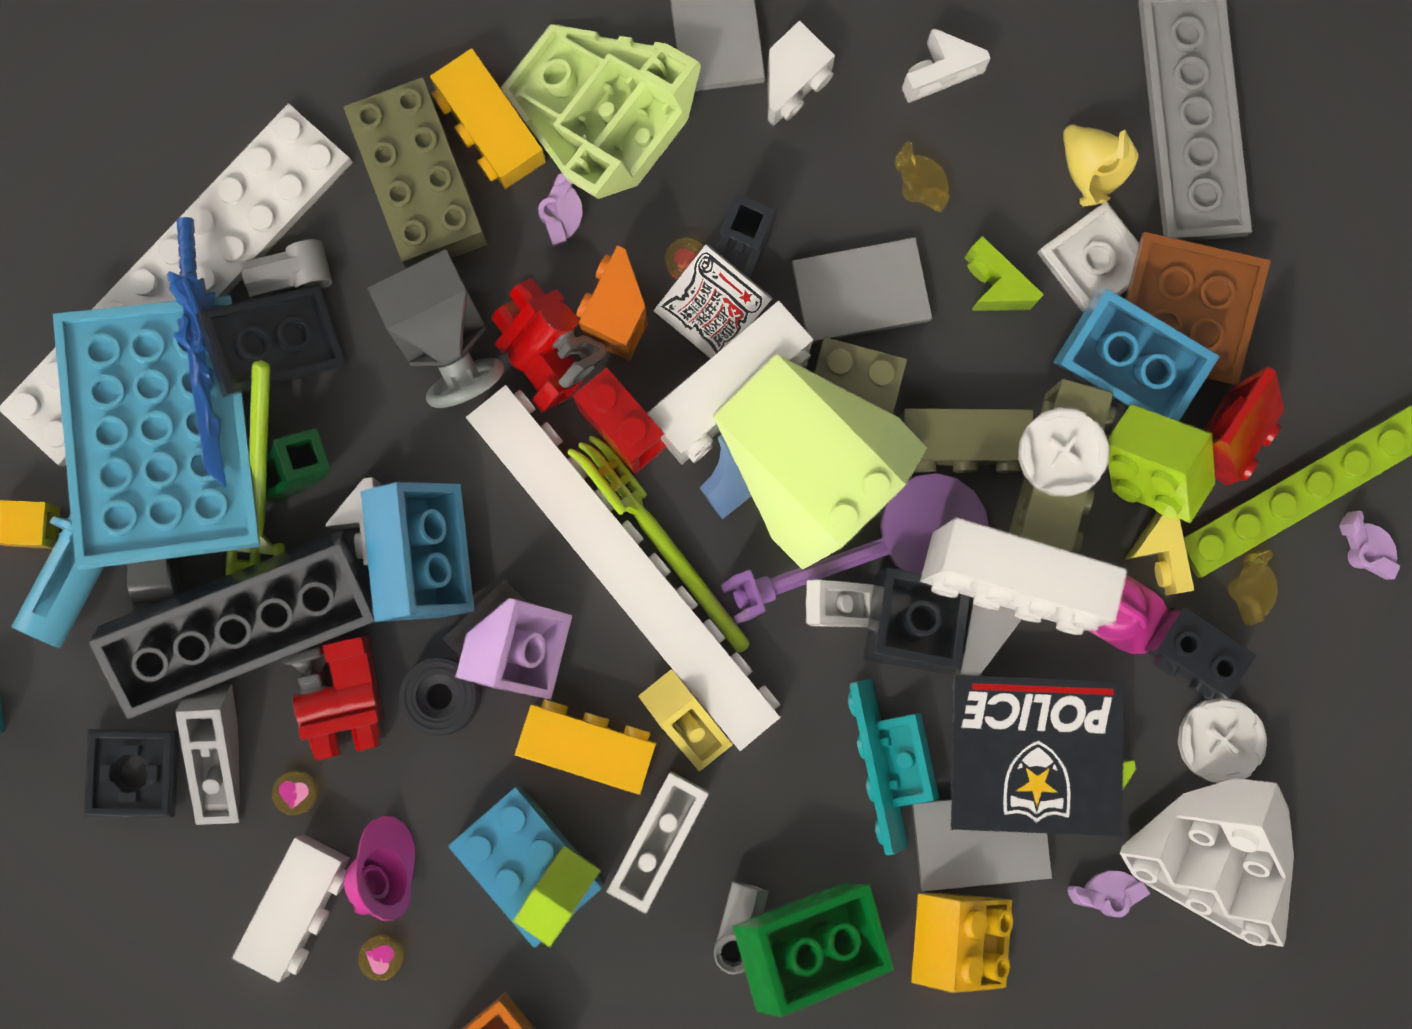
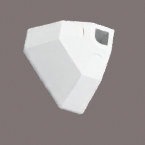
M1233 778L1184 793L1122 846L1120 854L1131 874L1137 880L1143 881L1144 884L1250 944L1256 946H1264L1266 944L1284 946L1294 853L1289 808L1277 783Z

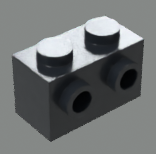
M1185 607L1170 608L1144 651L1155 657L1152 662L1153 665L1174 677L1179 673L1191 681L1188 685L1189 689L1207 700H1211L1213 697L1229 699L1256 657L1255 653Z

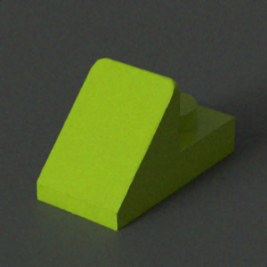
M983 236L970 248L965 256V259L969 262L968 268L970 272L984 283L989 281L993 285L972 308L974 311L1030 310L1044 295Z

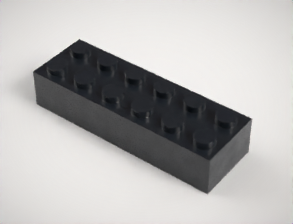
M343 530L99 625L89 644L127 719L374 622L372 595Z

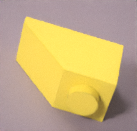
M672 669L638 696L663 730L699 772L733 745Z

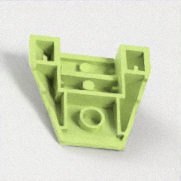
M550 24L503 84L501 90L566 179L597 199L638 186L686 124L701 65L699 61L666 43L655 42L654 45L635 43L630 37L619 36L617 40L599 37L597 32Z
M775 354L713 415L771 538L802 570L842 548L907 484L927 450V447L897 416L778 354Z

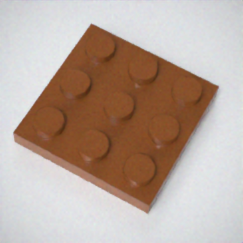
M1143 232L1125 300L1220 356L1206 379L1236 385L1241 377L1271 260Z

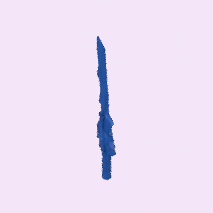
M180 217L177 219L180 275L174 272H168L167 279L170 283L169 290L176 298V302L183 307V314L181 318L177 319L179 330L175 331L173 336L180 344L187 348L190 378L204 469L226 488L227 484L219 442L221 419L213 413L210 395L214 371L206 366L205 351L207 348L195 316L199 311L213 308L216 293H206L204 278L201 277L199 280L197 278L194 219L191 217Z

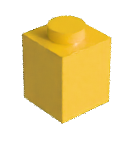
M0 500V545L53 549L58 540L59 528L49 522L52 517H60L61 507L46 502Z

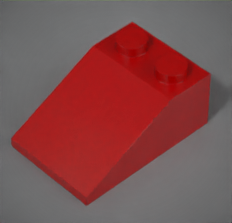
M1269 366L1229 388L1202 429V431L1212 434L1215 479L1226 486L1239 482L1240 479L1246 481L1252 475L1259 463L1255 456L1261 446H1268L1281 429V425L1277 421L1284 412V405L1277 373Z

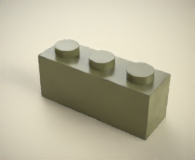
M904 409L900 414V420L927 447L914 472H936V465L953 466V472L956 473L979 472V466H996L997 473L1021 472V465L1018 459L1019 441L1026 427L1033 422V410Z

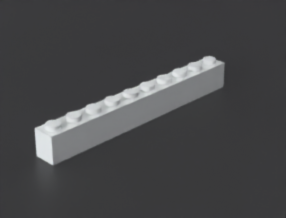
M505 385L466 417L467 420L741 751L780 718L775 712L780 703L765 685L758 690L747 678L753 672L752 669L737 652L730 657L719 643L725 637L710 619L704 623L699 620L692 611L698 606L695 600L683 586L675 590L665 577L671 573L655 552L650 557H647L638 546L644 540L628 520L623 524L619 523L611 513L614 509L600 489L598 488L594 492L584 480L588 474L580 463L572 456L567 459L557 448L563 441L547 422L541 427L530 415L536 408L524 393L518 390L513 394Z

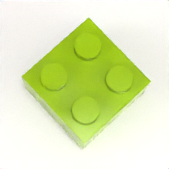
M1131 404L1107 439L1109 444L1108 466L1112 491L1125 501L1131 503L1139 502L1154 508L1158 513L1167 518H1179L1191 523L1215 485L1212 434Z

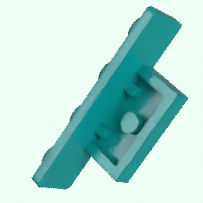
M866 679L850 683L851 692L848 695V704L852 715L857 719L860 733L857 737V747L860 756L865 760L869 776L866 780L867 794L869 799L875 804L878 818L875 824L876 836L879 843L883 845L885 854L893 855L908 848L900 806L934 801L939 799L921 713L881 720L873 680Z

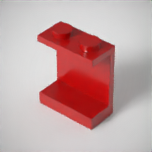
M607 367L573 396L580 414L615 451L634 475L639 473L667 448L661 440L665 433Z

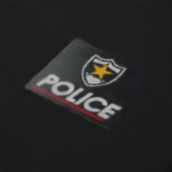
M954 675L950 830L1122 836L1125 682Z

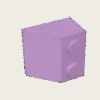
M509 598L466 634L456 677L494 688L551 699L572 615Z

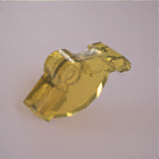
M906 142L900 148L894 160L896 168L901 172L904 181L902 194L910 202L919 201L941 212L945 209L950 195H948L947 177L941 166L932 159L920 155L914 156L911 142Z
M1261 549L1248 553L1243 561L1245 566L1239 578L1232 580L1229 585V594L1237 602L1244 625L1252 626L1263 622L1264 616L1268 615L1275 605L1278 595L1277 580L1271 569L1266 566L1273 556L1271 550Z

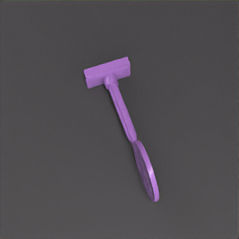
M938 473L916 476L909 480L884 506L880 524L881 539L817 561L803 570L798 568L770 579L768 576H764L754 580L751 570L734 575L721 585L723 593L736 589L733 593L736 604L739 608H743V611L735 615L733 620L736 624H740L766 612L763 604L774 601L778 594L806 585L807 580H819L886 555L902 571L922 574L932 533L955 518L989 528L986 509L976 493L957 478Z

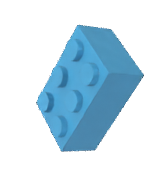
M1098 289L1053 363L1094 388L1112 392V399L1127 408L1132 404L1179 422L1220 356L1109 289Z
M396 482L361 491L374 622L441 618L475 612L461 484Z
M519 785L448 847L534 948L540 944L541 940L520 927L513 920L564 845L578 855L580 854L526 790ZM597 876L573 914L602 889L604 882L599 876Z

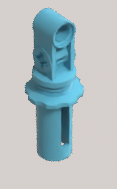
M69 515L68 519L52 517L49 523L62 529V532L59 533L60 536L11 626L20 632L59 649L65 643L104 568L79 570L76 567L71 515Z

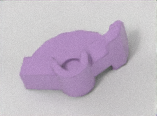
M563 173L558 174L550 194L541 201L538 207L539 217L546 224L553 247L567 243L566 239L572 237L579 228L583 216L581 200L572 188L573 183L568 181Z
M1362 511L1348 512L1340 523L1342 535L1347 536L1350 545L1347 555L1349 563L1358 569L1365 568L1385 580L1395 579L1400 565L1396 564L1397 550L1391 536L1379 526L1369 523L1364 524Z
M1108 870L1096 874L1086 883L1085 888L1069 886L1067 889L1069 897L1074 904L1098 909L1104 915L1110 917L1125 916L1132 905L1150 894L1143 881H1138L1123 871Z

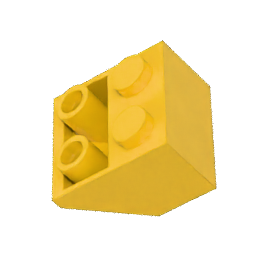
M949 893L918 894L911 983L953 993L1006 988L1007 976L1010 971L1008 956L1010 932L1013 927L1012 900Z

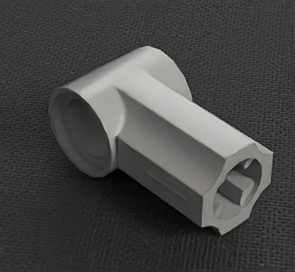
M310 239L295 242L285 248L286 252L242 262V277L250 298L257 299L320 285L321 289L330 286L332 279L323 241Z
M732 881L718 936L714 942V958L722 971L728 974H739L745 971L742 958L737 961H729L722 956L721 949L726 942L736 940L732 925L763 914L769 893L768 890Z

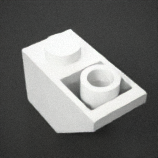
M800 20L769 50L768 121L773 126L783 117L786 120L792 118L803 106L804 101L802 98L812 89L815 92L820 91L833 76L831 70L835 55Z

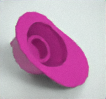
M1126 575L1115 622L1099 626L1097 630L1088 631L1122 651L1130 654H1146L1147 652L1144 649L1167 615L1168 609L1163 599L1154 591Z
M381 816L368 824L363 831L359 843L357 858L350 864L344 877L345 892L349 901L354 905L355 913L361 915L370 913L385 921H393L403 916L408 909L415 864V844L412 834L402 821L393 816Z

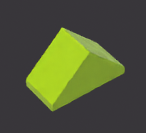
M564 845L513 922L550 947L601 870Z

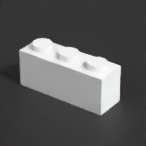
M672 771L669 772L607 893L644 913L648 911L709 794L708 790Z
M305 834L294 838L232 959L278 983L288 977L290 973L297 975L309 954V951L304 949V946L310 934L317 935L328 918L329 911L324 909L332 893L337 896L344 887L345 867L350 858Z

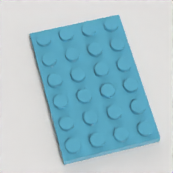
M231 296L215 297L213 308L233 304ZM176 301L53 314L75 565L79 570L260 547L256 503L249 462L250 451L243 393L223 398L214 372L210 395L213 413L221 419L219 442L227 484L225 488L204 469L190 378L187 348L180 344L173 336L174 332L179 330L177 319L181 318L183 314V307ZM206 350V366L214 371L208 351Z

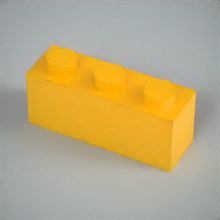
M472 48L430 75L436 89L430 93L444 115L451 111L459 124L454 126V129L467 148L473 145L477 148L482 156L477 162L490 182L498 179L504 189H507L546 163L542 148Z
M543 699L542 706L535 704L530 706L515 752L516 756L638 795L641 794L657 744L648 740L650 732L629 725L625 726L624 732L607 727L609 719L588 712L584 713L583 719L566 714L568 706L547 699Z

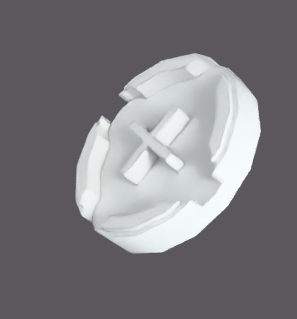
M1056 408L1042 413L1026 427L1019 441L1018 459L1025 477L1035 488L1051 496L1070 497L1087 491L1100 479L1108 465L1109 444L1102 427L1096 421L1094 422L1090 417L1086 416V413L1077 409Z
M1213 698L1201 701L1187 712L1179 726L1177 743L1182 760L1191 772L1206 781L1220 783L1233 778L1246 779L1256 769L1257 765L1261 764L1266 754L1267 736L1263 722L1257 714H1254L1250 708L1246 707L1247 705L1238 700Z

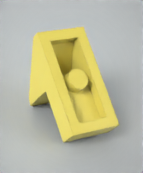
M1156 512L1126 555L1125 560L1157 554L1159 562L1155 563V576L1158 585L1164 587L1165 595L1194 591L1180 519L1167 518Z

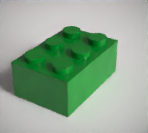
M841 883L732 925L756 1012L783 1017L894 970L870 884Z

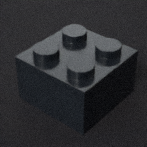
M886 568L875 576L863 659L941 674H949L959 670L961 667L970 596L958 593L956 598L942 596L931 591L933 585L920 582L922 574Z

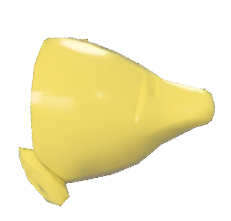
M1072 124L1067 126L1063 132L1067 166L1071 178L1084 195L1080 198V204L1082 206H1092L1108 201L1110 197L1107 195L1125 182L1133 172L1139 157L1138 151L1126 130L1121 131L1118 137L1106 131Z

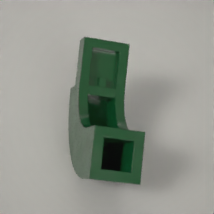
M317 428L273 441L272 448L267 451L266 506L294 496L316 485L329 474L330 466Z

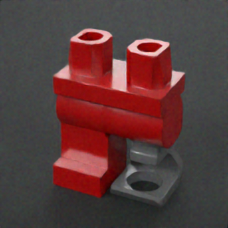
M530 278L517 284L512 289L509 295L513 301L498 308L491 318L503 333L495 345L502 354L508 352L511 364L516 369L524 372L538 393L532 400L541 413L570 399L587 380V376L606 356L607 351L602 342L585 335L579 337L574 335V329L577 327L579 320L566 304L562 303L565 298L558 289L545 294L536 281ZM578 354L581 361L575 362L570 355Z
M369 635L301 650L281 658L283 664H291L301 673L302 677L298 678V682L302 691L293 696V706L299 724L301 740L309 739V744L316 761L342 754L337 732L348 729L352 731L356 751L371 749L381 745L379 722L385 719L383 706H381ZM328 662L334 686L330 687L323 683L325 679V666Z

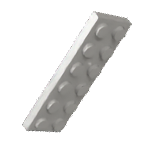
M1139 0L1163 236L1183 241L1247 237L1252 233L1226 0Z

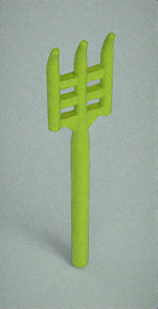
M256 361L252 365L249 452L260 547L226 551V575L261 562V554H269L275 557L285 552L283 543L271 544L263 534L266 510L270 366L265 361ZM237 551L250 553V560L237 559Z
M594 436L589 437V441L596 445L609 462H607L603 455L595 448L580 442L578 447L592 458L599 468L597 469L585 455L574 449H569L568 454L580 463L617 513L623 514L627 511L634 515L641 529L737 652L747 650L750 644L747 637L657 520L643 507L642 500L647 496V493L615 451L603 440ZM604 476H605V477L608 479V481L611 483L610 485H609L608 482L605 480ZM626 484H627L628 487L632 490V493H631V492L629 491V489L626 487ZM616 491H617L618 494L622 497L623 500H621V499L618 497V495L615 493Z

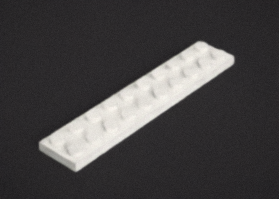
M289 103L180 216L194 219L198 280L201 277L204 278L206 293L215 292V297L227 296L243 279L241 272L242 262L264 257L352 164V161L345 153ZM177 221L92 310L176 301V298L169 290L170 283L167 279L168 272H174L180 275ZM55 347L0 405V412L57 465L65 467L66 455Z

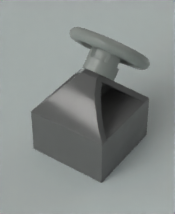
M447 250L439 252L368 287L387 331L411 366H437L442 374V377L427 391L426 401L430 406L446 408L468 401L493 386L504 373V364L500 359L489 357L473 361L468 352L487 328Z

